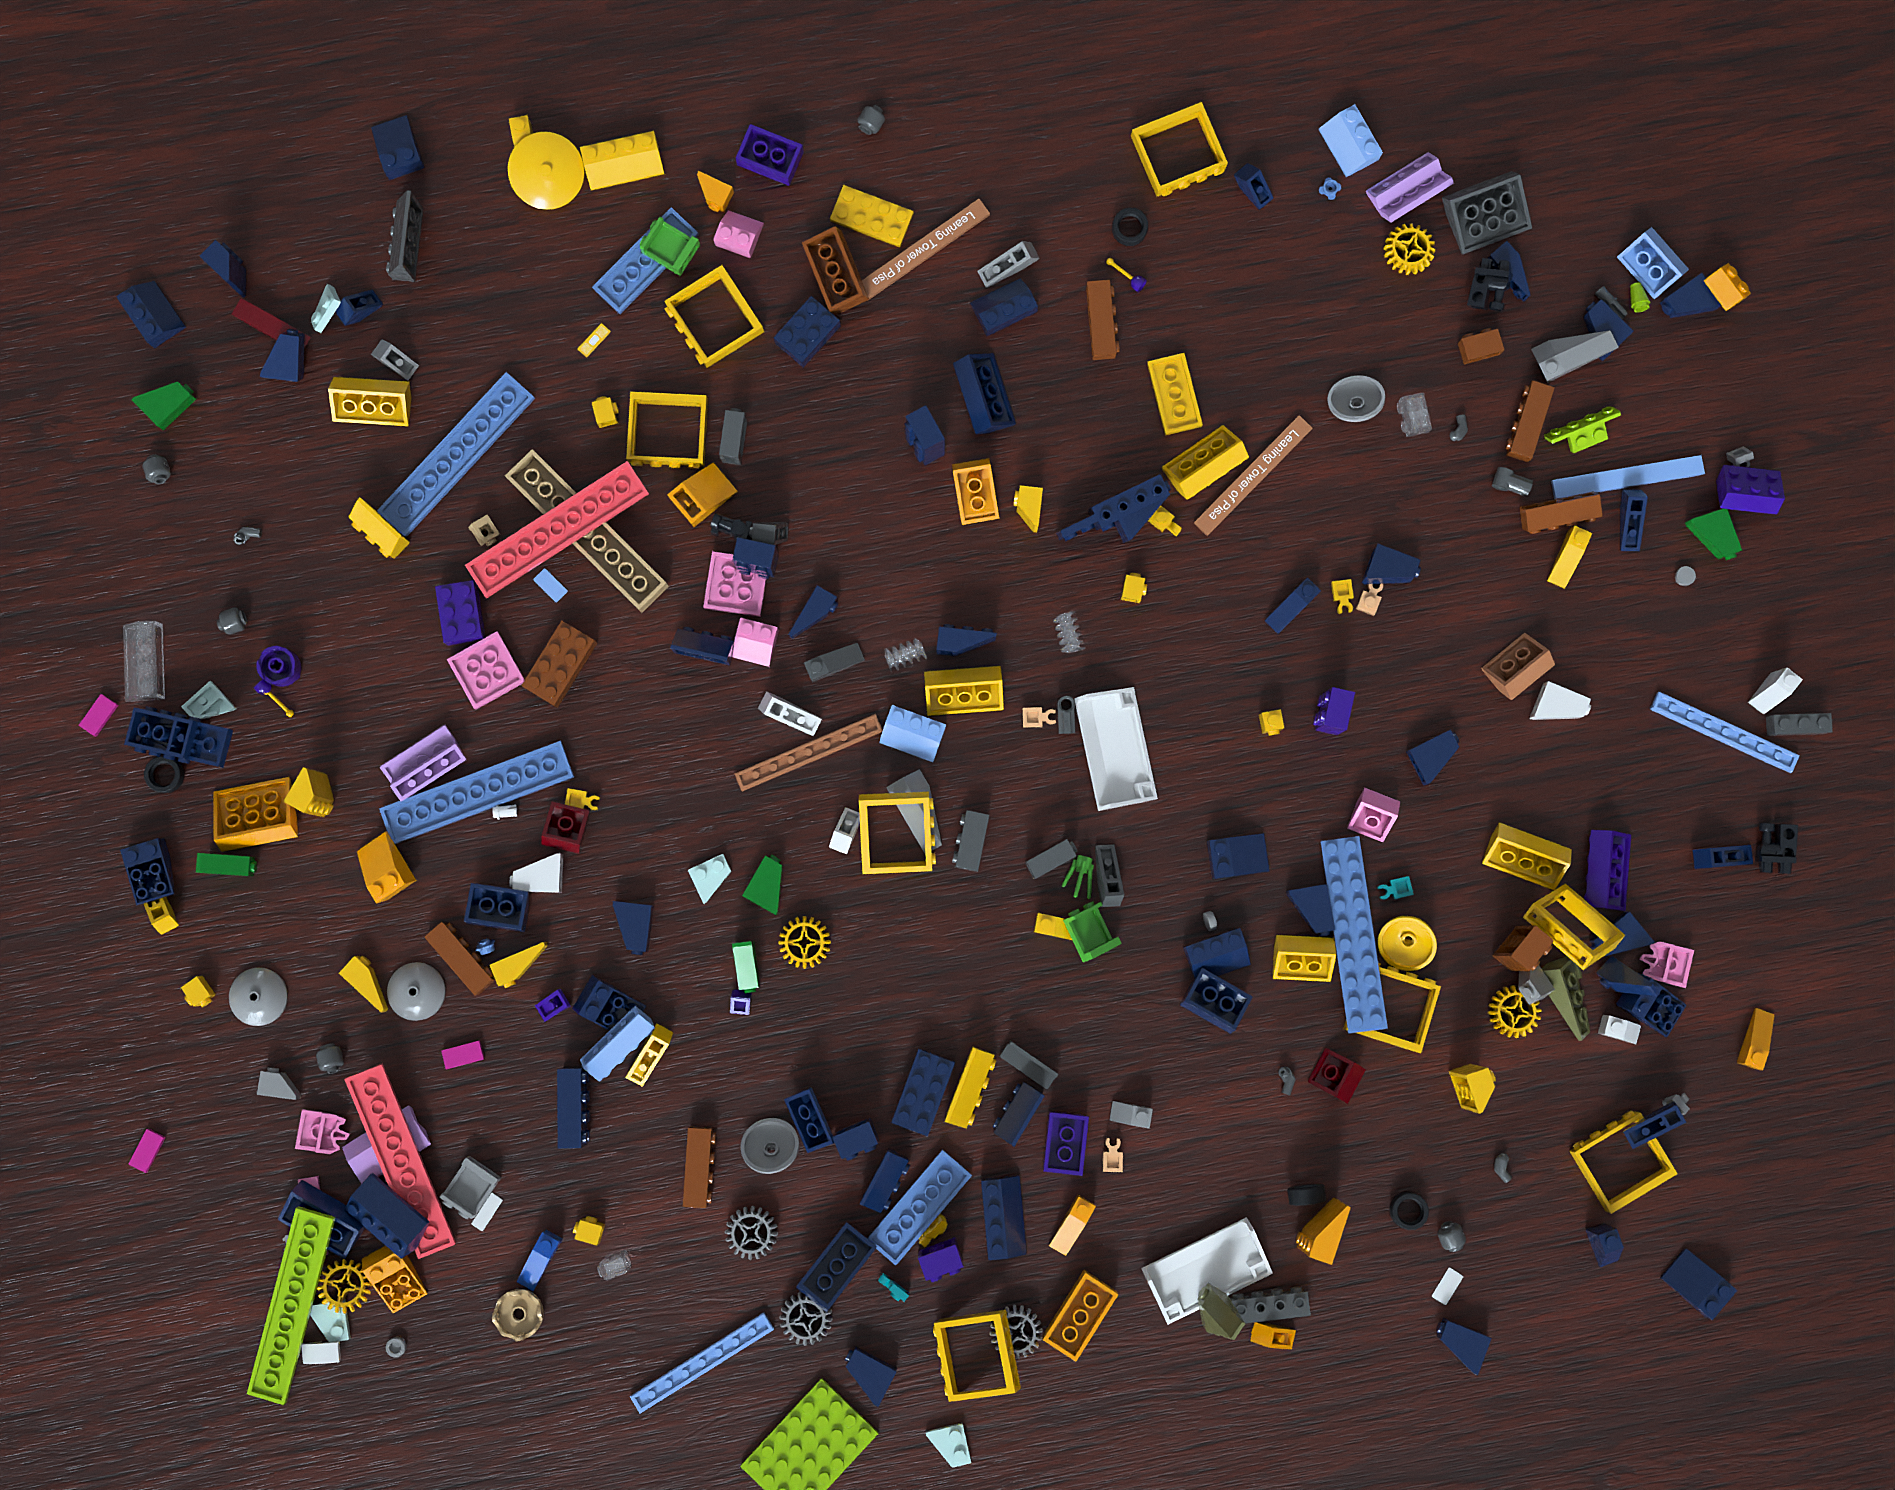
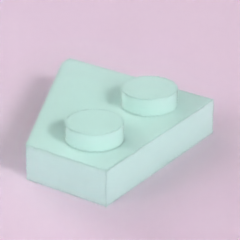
M329 284L326 285L316 311L311 318L314 330L320 333L341 303L335 288Z
M209 681L181 706L189 716L200 718L201 720L237 709L212 681Z
M724 854L688 870L703 904L708 902L709 898L731 873Z
M330 1302L326 1305L322 1303L312 1305L310 1316L328 1342L351 1339L348 1315L343 1313L342 1308H340L339 1313H335L336 1306L331 1310L327 1309Z
M963 1423L926 1431V1436L952 1468L971 1463Z

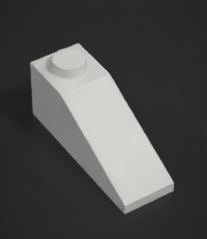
M767 691L758 707L763 714L814 736L822 720L818 716Z

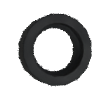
M1125 208L1119 211L1112 224L1114 238L1125 246H1134L1144 240L1148 231L1146 215L1136 208ZM1134 217L1140 221L1141 231L1137 236L1126 237L1120 232L1119 224L1123 218Z
M163 756L156 757L146 765L144 780L147 786L154 791L171 793L182 785L184 769L176 759L174 761L163 758ZM163 763L170 764L175 770L174 780L167 786L158 785L154 780L155 768Z
M1323 1184L1299 1185L1287 1189L1290 1205H1311L1326 1201Z
M1402 1192L1396 1195L1389 1207L1393 1222L1406 1230H1416L1422 1227L1428 1219L1429 1209L1426 1201L1420 1195L1413 1192ZM1406 1199L1414 1200L1420 1206V1216L1413 1222H1405L1398 1215V1207Z

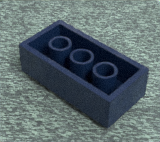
M925 405L905 416V438L910 446H914V454L919 463L922 461L924 465H927L944 456L945 438L927 406Z
M919 1048L891 1123L928 1137L955 1061Z
M562 1067L557 1069L558 1149L582 1148L587 1145V1142H590V1130H587V1122H590V1110H587V1102H590V1091H587L590 1074L583 1067Z
M846 1222L796 1288L827 1312L877 1246Z

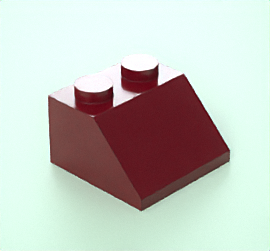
M552 801L542 832L541 845L579 854L585 835L589 810Z
M1325 1048L1308 1082L1348 1104L1366 1069Z

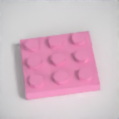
M712 551L703 608L761 617L766 579L758 577V574L755 573L750 575L739 573V570L736 569L732 561L733 554Z
M498 631L447 659L475 710L518 687L525 681Z

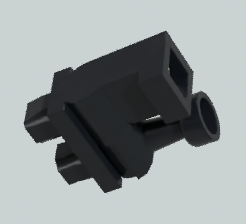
M1482 258L1479 268L1476 267L1474 272L1475 275L1467 303L1470 308L1504 311L1505 304L1502 303L1504 292L1510 288L1513 274L1510 272L1511 263L1509 261L1499 260L1498 270L1492 269V259ZM1490 290L1495 291L1494 301H1491L1489 304Z
M715 513L711 522L712 528L710 532L711 535L719 537L721 532L732 536L735 540H737V537L752 540L749 532L750 527H753V523L746 521L745 525L741 519L733 520Z
M1759 823V830L1763 831L1762 842L1756 848L1757 856H1755V862H1759L1760 872L1773 873V863H1778V873L1791 874L1792 863H1796L1798 825ZM1773 831L1776 832L1775 842H1772L1771 832Z

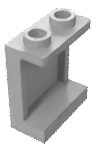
M468 1156L464 1159L461 1168L445 1192L440 1195V1198L447 1207H454L459 1210L458 1214L463 1218L472 1219L480 1211L502 1177L471 1156Z

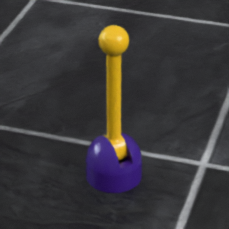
M1112 258L1107 259L1106 263L1108 265H1112L1131 280V287L1136 292H1140L1147 282L1145 278L1140 275L1133 277L1114 263Z
M261 680L254 687L259 694L269 695L286 712L288 717L294 715L293 710H289L270 692V683Z

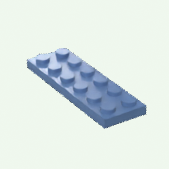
M672 207L662 216L666 223L689 237L694 236L696 238L699 235ZM650 229L592 286L619 314L666 269V267L642 254L640 250V242L644 236L649 234Z
M942 1149L867 1239L877 1246L876 1249L894 1265H897L970 1179L972 1174Z

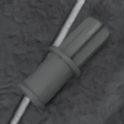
M1605 286L1595 293L1621 319L1628 314L1618 303V298H1614Z

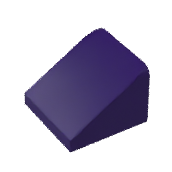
M732 990L730 1013L749 1015L752 992L744 993V990Z

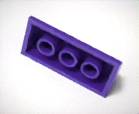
M1591 830L1589 837L1590 851L1587 858V889L1584 900L1593 908L1625 911L1631 835L1616 831Z

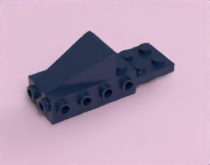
M1161 474L1091 507L1087 510L1090 517L1056 534L1059 540L1064 538L1066 542L1078 535L1077 532L1080 530L1084 533L1095 527L1096 530L1102 529L1104 532L1116 526L1123 543L1133 539L1170 495L1169 491H1171L1168 482L1164 481Z
M146 706L144 710L134 707L124 745L135 747L134 751L146 754V750H149V755L157 757L164 754L163 758L174 761L176 757H179V762L190 764V761L224 768L233 730L201 723L200 718L192 716L188 720L186 715L179 713L171 716L172 712L161 709L157 713L156 708Z

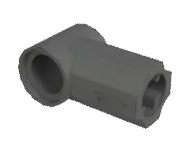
M1498 467L1491 486L1501 491L1509 490L1527 497L1532 488L1533 480L1516 475L1508 468Z
M1063 696L1058 699L1056 704L1058 710V734L1075 733V701L1070 696ZM1066 699L1070 702L1071 707L1069 710L1062 709V700Z

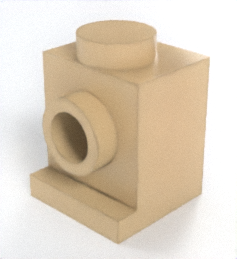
M488 515L471 523L468 527L481 546L486 544L488 547L497 542L496 538L500 534ZM481 531H486L487 536L484 537Z

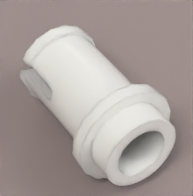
M516 804L508 806L496 805L493 807V818L500 820L501 817H517Z

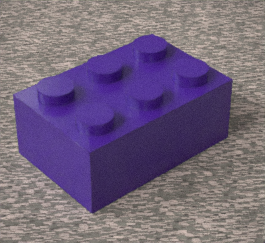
M750 124L736 156L737 166L790 186L804 153L803 145Z
M1723 465L1716 479L1719 505L1723 509L1778 514L1785 500L1780 471Z
M471 580L435 586L443 643L450 646L480 641L486 638L477 583Z
M1332 687L1322 695H1319L1317 706L1320 708L1313 720V725H1316L1315 730L1333 735H1339L1346 731L1355 692Z
M1049 1111L1043 1171L1083 1176L1088 1115Z
M955 1237L918 1250V1260L926 1281H938L942 1279V1275L947 1273L954 1275L961 1272L960 1269L963 1268V1258Z

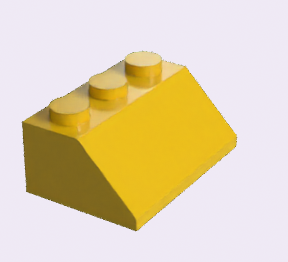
M359 497L349 515V518L353 521L351 525L359 532L363 530L367 534L365 538L372 545L377 543L381 547L379 551L386 558L391 556L395 559L410 542L373 507Z
M1276 935L1273 955V979L1331 982L1336 959L1334 938Z

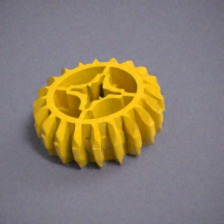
M1413 223L1408 228L1405 224L1401 226V229L1396 227L1394 229L1395 232H1390V238L1385 240L1387 245L1384 246V250L1388 252L1384 254V257L1390 258L1387 264L1393 263L1392 270L1398 267L1400 268L1398 272L1402 273L1405 270L1406 275H1409L1411 271L1413 274H1417L1418 270L1424 271V266L1428 267L1430 265L1429 261H1432L1434 258L1432 254H1434L1435 248H1432V246H1434L1435 241H1429L1432 235L1426 236L1427 229L1420 231V225L1415 229ZM1402 237H1411L1409 241L1398 240ZM1417 240L1421 243L1423 250L1418 246ZM1412 243V245H1411V247H1410V248H1412V249H1411V252H1410V253L1408 254V256H1407V253H1408V250H1407V249H1408V247L1410 246V244ZM1396 251H1399L1402 254V259L1398 256ZM1412 257L1416 259L1417 257L1421 258V260L1416 262H1408L1409 258Z
M803 916V922L801 923L800 919L796 917L795 921L797 924L794 925L792 921H789L788 923L791 928L783 927L787 934L780 933L779 935L785 938L784 941L778 942L781 945H785L784 948L780 949V952L787 951L783 958L786 959L790 956L789 964L796 960L795 967L797 968L800 966V962L803 963L804 969L807 968V962L810 963L811 967H814V960L818 964L821 963V960L818 958L819 956L824 959L827 957L822 953L823 950L830 951V948L825 947V944H831L830 940L825 941V937L830 936V933L823 934L822 931L826 929V926L819 928L818 926L821 924L819 920L814 925L813 917L807 922V917ZM802 926L800 938L789 940L792 932ZM808 926L818 932L820 939H811L809 937ZM804 932L805 937H807V940L809 939L810 941L815 942L807 944L805 952L804 948L802 947L803 945H800V943H795L796 941L803 940ZM789 945L800 947L802 958L795 956ZM813 945H820L819 951L813 957L808 958L809 948Z
M1515 985L1510 986V991L1507 987H1503V993L1497 991L1496 993L1499 998L1492 996L1491 999L1495 1001V1004L1489 1003L1488 1005L1493 1007V1011H1488V1014L1494 1015L1490 1022H1497L1493 1026L1494 1029L1500 1028V1034L1506 1032L1507 1037H1511L1513 1034L1514 1038H1519V1033L1525 1037L1526 1030L1532 1033L1531 1025L1534 1027L1538 1026L1534 1020L1541 1019L1540 1016H1536V1012H1541L1542 1010L1535 1007L1540 1002L1537 1001L1529 1005L1517 988L1516 990ZM1515 995L1514 1000H1512L1509 1006L1502 1005L1508 997ZM1521 998L1526 1002L1529 1012L1522 1008ZM1507 1009H1515L1522 1014L1513 1015V1013H1511V1011H1508ZM1500 1011L1507 1015L1508 1025L1503 1021ZM1521 1017L1527 1018L1521 1026L1514 1028L1515 1023L1517 1024Z
M343 1259L342 1266H339L338 1261H335L334 1265L336 1268L333 1269L328 1265L327 1268L330 1272L322 1271L321 1273L326 1278L319 1279L323 1286H318L317 1290L323 1292L318 1297H326L322 1301L323 1305L330 1302L328 1310L336 1306L335 1313H339L340 1308H342L343 1313L346 1314L347 1307H350L351 1312H354L355 1308L353 1305L356 1304L361 1308L362 1305L359 1301L362 1299L364 1302H367L368 1299L363 1295L371 1294V1291L367 1290L366 1287H371L372 1284L365 1282L368 1280L367 1277L363 1276L362 1270L359 1271L361 1263H357L353 1267L354 1260H350L349 1265H347L346 1260ZM346 1271L342 1279L331 1280L338 1272ZM352 1272L359 1276L361 1287L351 1284ZM347 1280L348 1286L350 1285L351 1288H345V1290L341 1292L342 1288H339L338 1285H343ZM328 1286L338 1289L337 1301L330 1297ZM348 1293H358L354 1299L343 1303Z

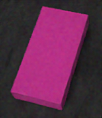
M100 694L78 726L97 737L119 705L105 695Z
M481 1041L441 1051L446 1069L485 1059Z
M149 1128L146 1129L128 1164L147 1173L166 1137Z

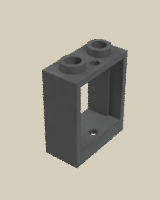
M731 408L730 411L725 410L719 456L722 463L741 465L747 418L745 413L737 408Z
M1066 839L1028 860L1025 864L1035 880L1076 857L1075 852H1077V848L1072 841L1069 842Z

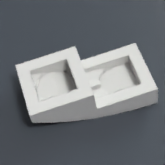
M340 1341L302 1343L303 1364L340 1362Z

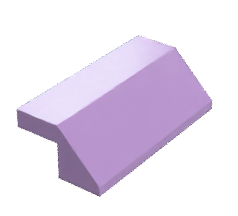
M1427 152L1366 190V194L1380 215L1389 222H1393L1454 183L1452 177L1441 170L1439 159Z
M444 724L380 765V769L390 781V787L399 800L403 801L465 761L466 757L456 739Z
M409 1105L402 1109L418 1150L421 1151L431 1145L427 1132L417 1122L413 1109ZM366 1132L342 1147L348 1164L361 1184L372 1173L377 1177L383 1175Z

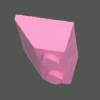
M728 210L720 221L714 236L715 246L751 258L764 223Z
M740 618L732 657L769 667L779 633L778 627Z
M1364 787L1357 800L1347 829L1384 842L1398 816L1400 801Z

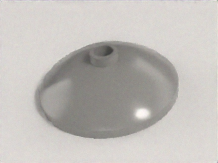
M1367 376L1346 377L1334 384L1328 393L1330 411L1337 418L1349 422L1368 420L1376 416L1385 404L1384 388L1378 381Z
M420 962L409 963L396 970L391 976L387 987V997L392 1009L399 1016L413 1021L424 1020L433 1016L441 1008L446 995L445 982L441 974L434 967ZM412 988L416 989L415 995H412L410 992Z
M252 968L244 971L234 980L229 992V1003L234 1015L242 1022L252 1026L267 1025L278 1019L284 1012L288 1001V991L285 982L276 972L267 968ZM254 993L257 995V999L255 1001L252 999V995Z
M767 1118L754 1123L746 1130L741 1140V1154L745 1163L754 1171L764 1174L777 1173L786 1169L795 1160L799 1151V1138L795 1129L786 1121L777 1118Z

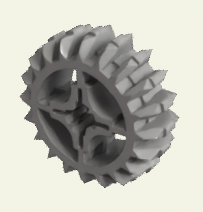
M745 1206L743 1208L744 1214L740 1210L736 1211L738 1218L731 1215L730 1218L734 1223L727 1222L726 1225L731 1229L725 1230V1234H731V1236L727 1237L726 1241H733L729 1245L730 1249L734 1246L737 1247L734 1251L735 1255L740 1250L742 1251L741 1258H744L745 1254L748 1253V1259L751 1260L755 1253L756 1259H759L760 1251L766 1256L767 1251L765 1248L770 1251L773 1249L769 1242L775 1244L777 1241L772 1238V1236L778 1235L777 1231H772V1229L777 1228V1224H770L774 1217L767 1219L768 1211L764 1215L760 1214L762 1207H759L758 1211L755 1212V1206H751L750 1212H748V1208ZM747 1217L758 1218L757 1222L752 1225L741 1221ZM763 1223L767 1228L766 1240L762 1238L763 1236L759 1232V1228ZM737 1225L744 1233V1238L741 1242L738 1241L736 1236ZM758 1225L754 1233L756 1236L753 1237L752 1235V1237H749L747 1240H745L749 1233L747 1229H754L755 1226ZM749 1241H755L761 1244V1246L757 1248L745 1247V1245Z
M798 1292V1299L792 1295L790 1297L792 1303L786 1300L785 1305L788 1308L782 1307L781 1309L783 1313H786L780 1315L781 1320H786L780 1324L781 1327H787L783 1333L788 1334L791 1332L789 1340H792L794 1336L797 1337L796 1344H799L800 1339H803L804 1346L807 1345V1339H810L811 1345L815 1343V1337L820 1342L822 1340L820 1333L823 1336L828 1334L824 1328L831 1329V1325L826 1322L833 1320V1317L827 1316L832 1313V1310L829 1309L825 1312L806 1295L803 1297L801 1292ZM805 1303L815 1305L820 1311H810ZM799 1304L800 1315L790 1319L792 1309ZM804 1312L807 1315V1317H812V1319H809V1324L806 1322V1320L801 1319L804 1316ZM822 1317L821 1326L813 1332L812 1322ZM793 1325L803 1326L807 1333L797 1331Z
M1014 1304L1013 1311H1010L1009 1307L1006 1306L1007 1318L1021 1317L1016 1323H1009L1012 1344L1017 1340L1027 1342L1023 1346L1013 1347L1016 1359L1020 1358L1019 1353L1022 1352L1023 1356L1027 1357L1026 1350L1034 1353L1031 1346L1033 1345L1038 1348L1039 1344L1035 1340H1042V1336L1037 1334L1043 1332L1042 1328L1037 1327L1041 1324V1321H1034L1037 1318L1036 1313L1029 1316L1031 1313L1030 1308L1023 1312L1024 1306L1021 1305L1019 1311H1017V1307ZM1026 1321L1032 1326L1031 1337L1023 1331ZM991 1323L990 1327L995 1329V1325ZM1020 1327L1019 1331L1021 1334H1015V1336L1012 1337L1013 1331H1011V1329L1016 1330ZM996 1330L990 1331V1336H996L991 1339V1342L997 1343ZM998 1344L995 1346L996 1350H999Z

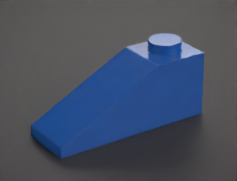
M548 1230L543 1231L517 1283L534 1291L563 1239Z

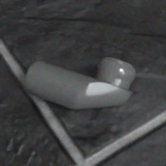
M1466 415L1456 416L1458 427L1455 431L1450 432V439L1452 441L1462 440L1468 432Z
M242 527L234 535L233 540L236 544L241 545L250 537L261 538L262 529Z
M1284 1066L1278 1070V1074L1284 1082L1281 1093L1291 1095L1296 1079L1291 1069Z
M1500 1153L1495 1158L1494 1171L1504 1183H1507L1513 1178L1506 1170L1509 1156L1506 1153Z

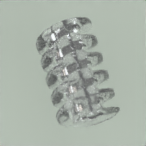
M1075 611L1061 614L1053 619V623H1058L1055 630L1061 631L1057 634V637L1063 638L1059 641V645H1065L1061 649L1063 653H1073L1085 649V647H1079L1084 641L1077 639L1081 632H1075L1080 626L1073 625L1078 620L1071 617Z
M913 638V645L909 640L906 641V647L900 643L899 650L893 646L892 653L885 649V659L891 673L893 666L896 670H899L900 663L905 668L906 661L913 665V658L918 662H921V655L927 659L924 648L917 638Z

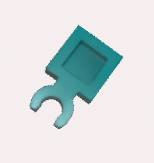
M1409 876L1389 880L1390 886H1377V889L1383 888L1386 891L1384 896L1379 897L1380 899H1387L1390 894L1393 895V899L1414 895Z
M882 1273L878 1281L891 1291L890 1295L895 1300L899 1301L901 1299L905 1302L909 1292Z

